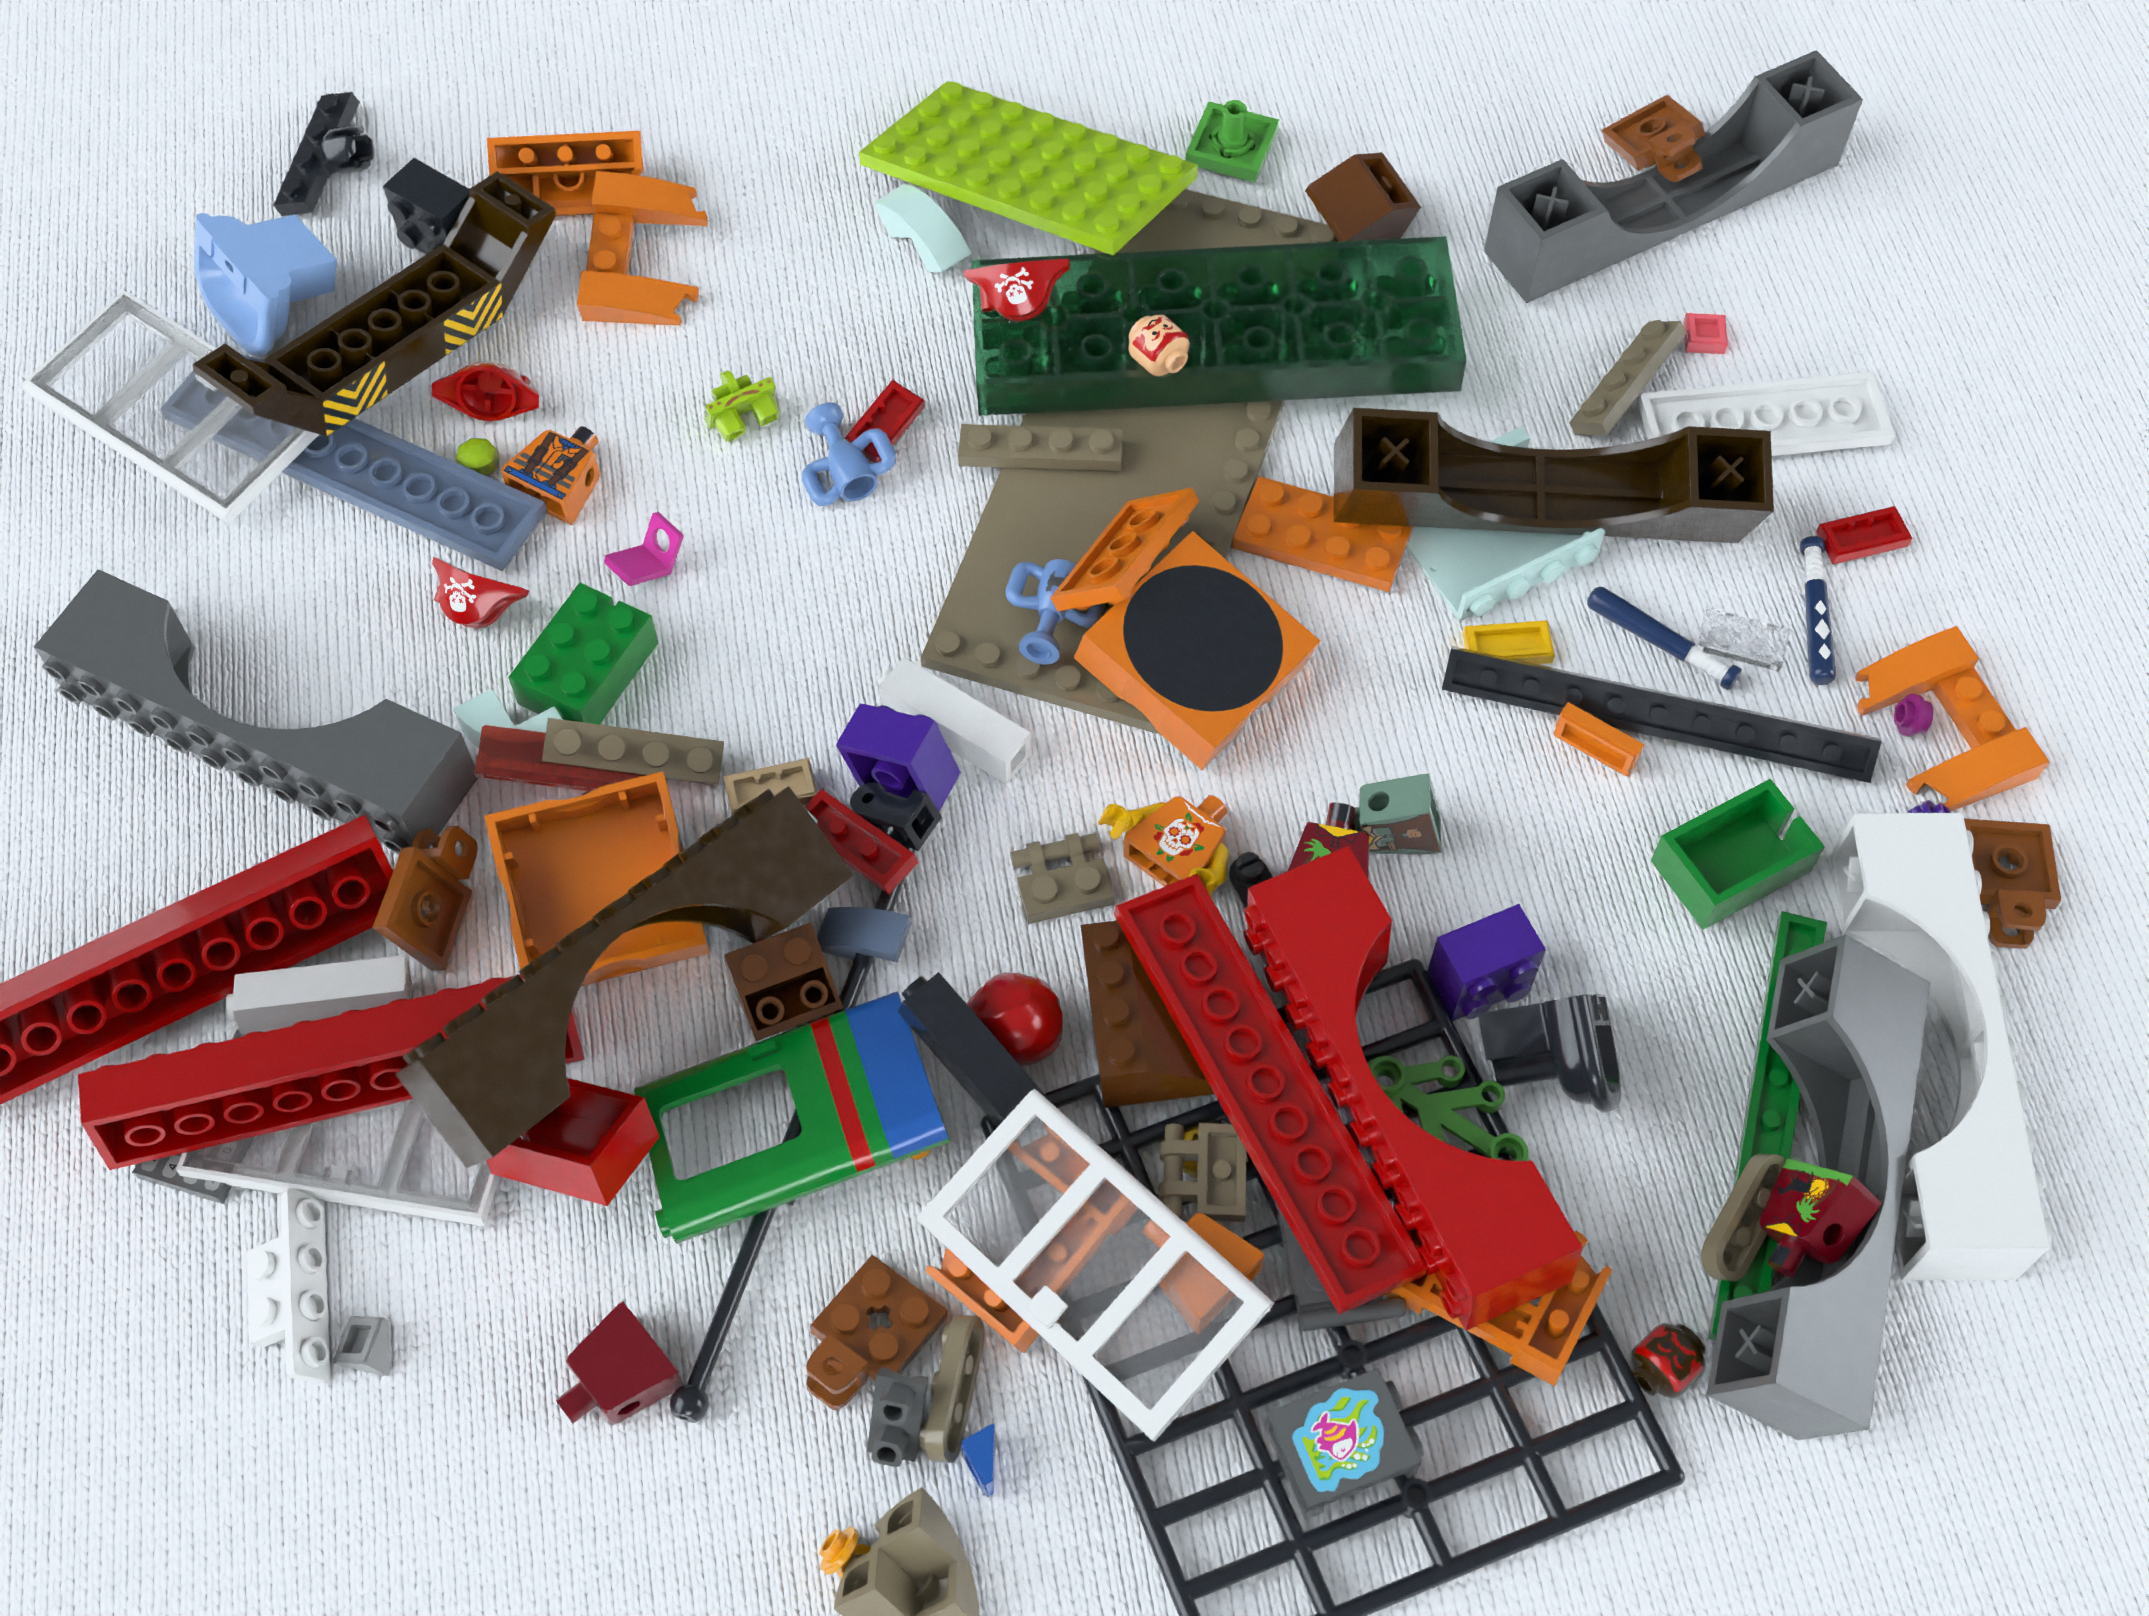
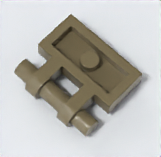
M1078 832L1065 835V840L1043 845L1040 844V841L1027 843L1025 849L1010 852L1013 869L1030 866L1032 871L1031 875L1017 877V887L1028 924L1114 905V893L1104 859L1085 861L1084 853L1100 850L1096 833L1079 836ZM1069 858L1071 866L1047 871L1045 862Z
M1199 1123L1198 1141L1184 1140V1127L1182 1125H1166L1165 1141L1160 1143L1159 1154L1160 1160L1164 1162V1182L1159 1184L1158 1199L1180 1219H1182V1203L1197 1202L1196 1213H1203L1214 1221L1245 1222L1246 1149L1232 1124ZM1197 1161V1181H1183L1184 1162Z

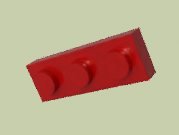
M823 789L805 806L818 821V827L843 861L887 894H890L919 863L913 852Z

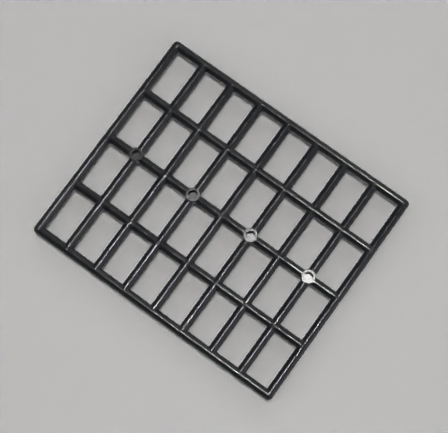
M1413 958L1382 969L1375 976L1364 996L1410 979L1431 1021L1361 1046L1367 1063L1377 1057L1390 1056L1440 1037L1448 1054L1458 1057L1463 1062L1465 1072L1459 1085L1452 1088L1441 1087L1426 1094L1479 1087L1483 1080L1423 963L1419 959ZM1284 1006L1276 1008L1285 1025L1289 1024ZM1310 1065L1319 1082L1328 1079L1322 1068L1316 1070ZM1099 1074L1044 1093L1057 1109L1094 1095L1112 1137L1111 1140L1098 1145L1113 1159L1120 1157L1125 1169L1157 1198L1158 1195L1138 1150L1165 1140V1126L1168 1124H1180L1184 1127V1132L1198 1128L1199 1123H1211L1219 1119L1231 1124L1220 1102L1216 1100L1130 1132L1119 1106L1104 1108ZM1488 1091L1482 1093V1097L1486 1101L1494 1102ZM1403 1102L1401 1103L1403 1113L1409 1119L1418 1117L1417 1111ZM1476 1107L1489 1134L1497 1137L1498 1135L1509 1133L1499 1111L1486 1113ZM987 1115L981 1119L980 1126L987 1140L997 1127ZM1346 1123V1124H1344V1125H1345L1346 1129L1348 1130V1132H1349V1134H1350V1131H1349V1128H1348V1124H1349V1123ZM1475 1148L1466 1151L1488 1157ZM1006 1149L995 1163L1026 1237L1039 1222L1028 1191L1048 1183L1033 1170L1020 1173L1012 1153ZM1246 1150L1248 1161H1246V1182L1257 1178L1277 1224L1241 1238L1260 1251L1277 1244L1284 1248L1278 1220V1209L1276 1208L1274 1198ZM1508 1153L1498 1154L1499 1159L1514 1161L1513 1157ZM1388 1189L1383 1191L1389 1201L1394 1200ZM1184 1202L1182 1203V1206L1192 1202ZM1139 1209L1124 1228L1147 1220L1149 1223L1151 1218ZM1133 1279L1074 1302L1067 1289L1061 1297V1300L1068 1305V1308L1059 1318L1062 1328L1078 1342L1085 1334L1080 1320L1105 1311ZM1157 1285L1150 1293L1160 1290L1161 1287ZM1294 1293L1273 1301L1274 1304L1270 1312L1260 1320L1253 1330L1299 1313L1296 1308ZM1597 1302L1586 1322L1590 1334L1578 1338L1566 1365L1600 1352L1625 1401L1533 1439L1508 1388L1536 1378V1376L1514 1364L1499 1370L1482 1338L1465 1331V1329L1438 1315L1365 1344L1352 1340L1346 1326L1326 1328L1337 1355L1244 1392L1227 1358L1214 1373L1224 1400L1174 1419L1155 1442L1144 1432L1128 1437L1115 1405L1081 1374L1178 1616H1201L1195 1600L1292 1560L1296 1564L1316 1611V1614L1312 1616H1368L1681 1485L1685 1479L1684 1471ZM1231 1318L1214 1325L1211 1322L1199 1335L1193 1332L1108 1365L1105 1368L1120 1382L1195 1354L1204 1350ZM1457 1329L1480 1378L1399 1410L1401 1419L1407 1429L1490 1396L1514 1447L1428 1482L1416 1478L1415 1475L1408 1478L1405 1474L1394 1477L1400 1490L1399 1494L1304 1532L1281 1481L1286 1479V1475L1279 1459L1272 1460L1251 1411L1337 1376L1345 1380L1352 1379L1367 1373L1364 1367L1367 1364ZM1233 1418L1254 1469L1157 1508L1136 1456ZM1635 1420L1660 1471L1566 1509L1542 1457ZM1523 1466L1548 1517L1452 1557L1428 1505ZM1263 1488L1285 1540L1186 1580L1165 1527ZM1401 1515L1413 1519L1433 1565L1335 1605L1313 1551Z

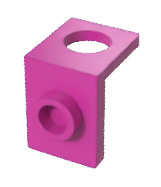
M660 512L652 513L643 544L607 554L604 563L628 586L670 575L684 535ZM659 529L664 530L669 538V549L667 551H664L658 544L657 532Z

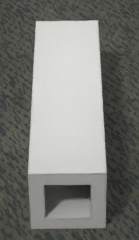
M903 657L895 668L887 669L882 675L878 685L881 705L888 706L897 712L914 716L923 714L932 718L938 724L939 730L951 752L1007 785L1031 755L1030 731L908 658Z
M405 955L235 974L234 993L227 994L226 1010L229 1021L237 1022L243 1037L251 1032H267L289 1027L300 1021H315L338 1016L348 1010H364L389 1004L397 999H413V983Z

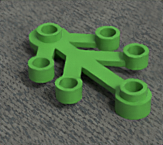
M1447 1055L1437 1062L1404 1066L1394 1057L1382 1056L1368 1063L1376 1081L1380 1076H1387L1393 1081L1391 1086L1380 1085V1087L1395 1106L1403 1113L1401 1102L1417 1111L1421 1128L1432 1136L1445 1142L1442 1128L1488 1156V1158L1499 1159L1498 1154L1508 1153L1513 1157L1514 1161L1527 1160L1528 1147L1521 1137L1512 1133H1504L1494 1137L1455 1112L1456 1110L1475 1107L1486 1113L1498 1111L1505 1099L1504 1088L1499 1083L1485 1081L1479 1087L1426 1094L1414 1086L1432 1081H1437L1440 1085L1447 1088L1459 1085L1462 1081L1465 1067L1458 1057ZM1445 1066L1453 1067L1458 1074L1454 1077L1446 1076L1442 1072V1068ZM1486 1091L1493 1092L1498 1100L1488 1102L1482 1097V1093Z

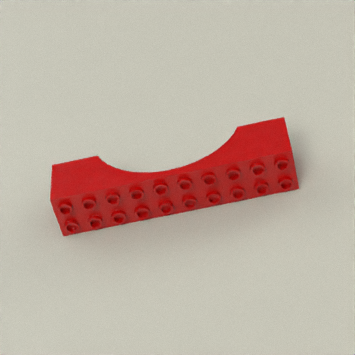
M1344 847L1249 887L1248 907L1243 909L1247 922V929L1243 931L1246 944L1254 956L1260 954L1266 965L1263 970L1269 987L1274 993L1281 992L1287 1003L1284 1006V1010L1294 1031L1301 1029L1308 1042L1305 1044V1049L1312 1066L1316 1070L1322 1068L1329 1080L1326 1086L1331 1101L1338 1110L1344 1108L1351 1121L1348 1124V1128L1353 1141L1359 1150L1366 1148L1373 1161L1370 1165L1373 1175L1383 1191L1389 1190L1396 1203L1393 1209L1406 1231H1411L1419 1245L1417 1250L1428 1268L1426 1274L1429 1276L1435 1274L1443 1289L1440 1291V1298L1448 1315L1452 1319L1458 1317L1465 1331L1570 1284L1583 1246L1534 1162L1488 1158L1466 1152L1443 1142L1423 1130L1402 1113L1384 1093L1373 1076L1359 1041L1356 1015L1366 990L1375 976L1387 964L1392 919L1350 847Z

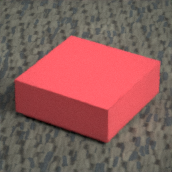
M1686 313L1683 321V327L1686 332L1684 336L1685 352L1725 354L1728 346L1725 315Z

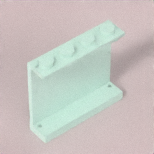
M1519 427L1489 442L1528 448L1530 437L1522 427ZM1414 526L1406 550L1457 618L1462 621L1474 614L1476 617H1480L1488 613L1495 604L1507 598L1510 600L1518 599L1530 587L1542 581L1545 583L1553 582L1565 570L1575 565L1585 566L1591 563L1596 558V555L1599 554L1605 531L1603 528H1599L1591 533L1587 531L1583 535Z

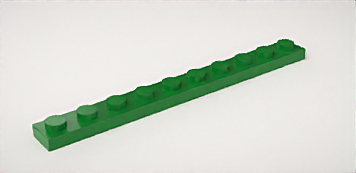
M1784 911L1778 917L1733 1188L1748 1161L1754 1155L1776 1154L1784 1157L1786 1160L1791 1157L1801 1092L1781 1057L1767 1042V1035L1780 959L1824 943L1827 926L1825 921ZM1768 1234L1748 1271L1740 1280H1717L1708 1334L1709 1340H1716L1723 1301L1759 1294L1770 1288L1773 1268L1768 1265L1767 1261L1775 1250L1777 1242Z

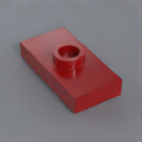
M892 379L844 439L852 443L865 431L879 428L887 434L892 446H894L925 408V400ZM870 442L862 453L873 463L881 462L873 442Z
M1896 506L1821 523L1816 531L1817 536L1824 539L1826 544L1825 551L1833 565L1909 547L1913 539Z

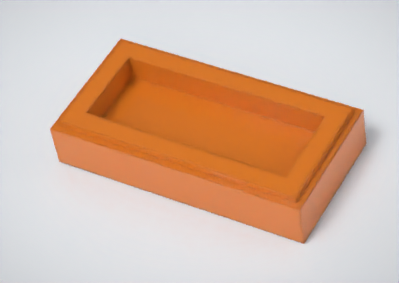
M1569 702L1561 711L1553 734L1558 739L1628 777L1635 769L1645 745Z

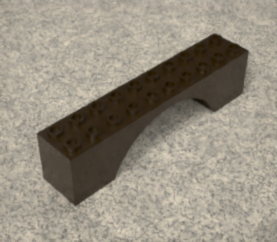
M1353 407L1334 442V522L1569 535H1583L1587 531L1591 533L1599 528H1603L1605 531L1604 536L1739 543L1774 512L1771 431L1688 426L1661 437L1624 445L1589 449H1534L1507 446L1471 437L1449 426L1441 419L1438 412Z
M788 786L775 795L769 788L737 809L721 824L710 829L698 838L697 842L672 857L652 875L647 876L628 890V893L603 908L592 917L593 919L556 943L555 947L519 970L518 972L523 977V980L517 974L480 999L485 1008L480 1003H477L442 1027L447 1035L445 1038L438 1032L404 1055L402 1058L408 1065L395 1075L466 1168L491 1159L571 1097L565 1063L566 1032L570 1013L585 976L598 957L620 935L646 925L664 922H690L721 928L753 944L790 926L854 876V874L791 788Z

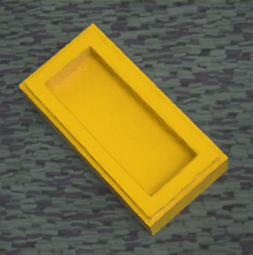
M1547 620L1464 626L1462 635L1465 649L1533 664L1553 663L1555 653Z

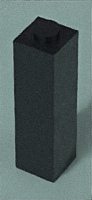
M939 972L928 981L923 975L920 976L901 993L905 1000L902 1002L898 1013L996 1127L1006 1119L1033 1089H1036L1051 1102Z

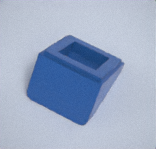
M994 1424L965 1438L961 1444L962 1457L981 1492L987 1497L994 1494L996 1450Z

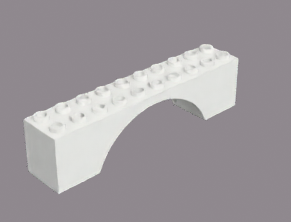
M1854 813L1830 855L1843 935H1848L1869 945L1895 963L1931 983L1929 998L1945 1023L1956 1056L1958 1096L1950 1128L1943 1139L1935 1145L1915 1154L1905 1166V1180L1898 1217L1899 1224L1895 1239L1902 1280H2018L2050 1249L2053 1239L2051 1222L2048 1218H2044L2041 1204L2043 1195L2042 1177L2038 1171H2035L2031 1155L2034 1148V1136L2031 1128L2025 1125L2022 1110L2025 1102V1092L2022 1083L2016 1080L2013 1065L2016 1059L2015 1043L2012 1038H2008L2005 1025L2007 1003L2005 997L1999 995L1996 981L1999 969L1996 954L1990 951L1988 941L1990 919L1988 913L1982 911L1979 896L1982 889L1981 875L1978 870H1974L1971 856L1974 846L1973 835L1970 830H1966L1963 813Z

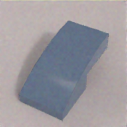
M862 907L828 908L817 939L823 953L854 960L856 953L898 963L912 922L910 915Z

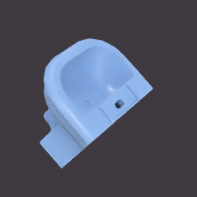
M206 213L196 215L194 265L199 290L213 316L247 353L264 356L273 348L274 343L284 335L289 320L290 302L334 292L337 259L296 214L249 225L230 216H210Z

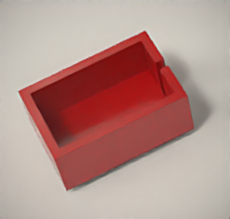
M567 1078L571 1097L522 1134V1139L521 1137L517 1138L496 1156L486 1160L491 1173L494 1175L608 1206L660 1136L644 1097Z

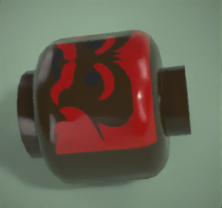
M1662 1323L1652 1329L1632 1349L1631 1360L1636 1370L1633 1374L1639 1386L1646 1393L1652 1396L1659 1393L1668 1398H1676L1682 1395L1704 1373L1706 1367L1704 1358L1706 1353L1705 1346L1700 1338L1688 1327L1682 1324L1674 1326Z

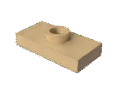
M809 758L723 776L731 814L769 788L775 795L789 786L802 805H807L817 794Z

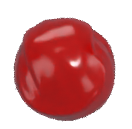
M1003 972L990 978L966 1003L1020 1066L1033 1065L1052 1055L1060 1044L1063 1034V1015L1060 1000L1051 987L1038 977L1023 973Z

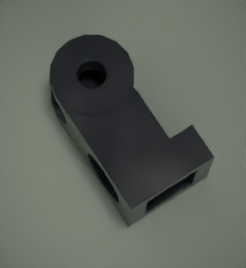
M871 782L858 787L850 799L851 808L855 813L901 845L916 851L920 850L942 818L929 795L915 789L907 799L887 792L879 783Z

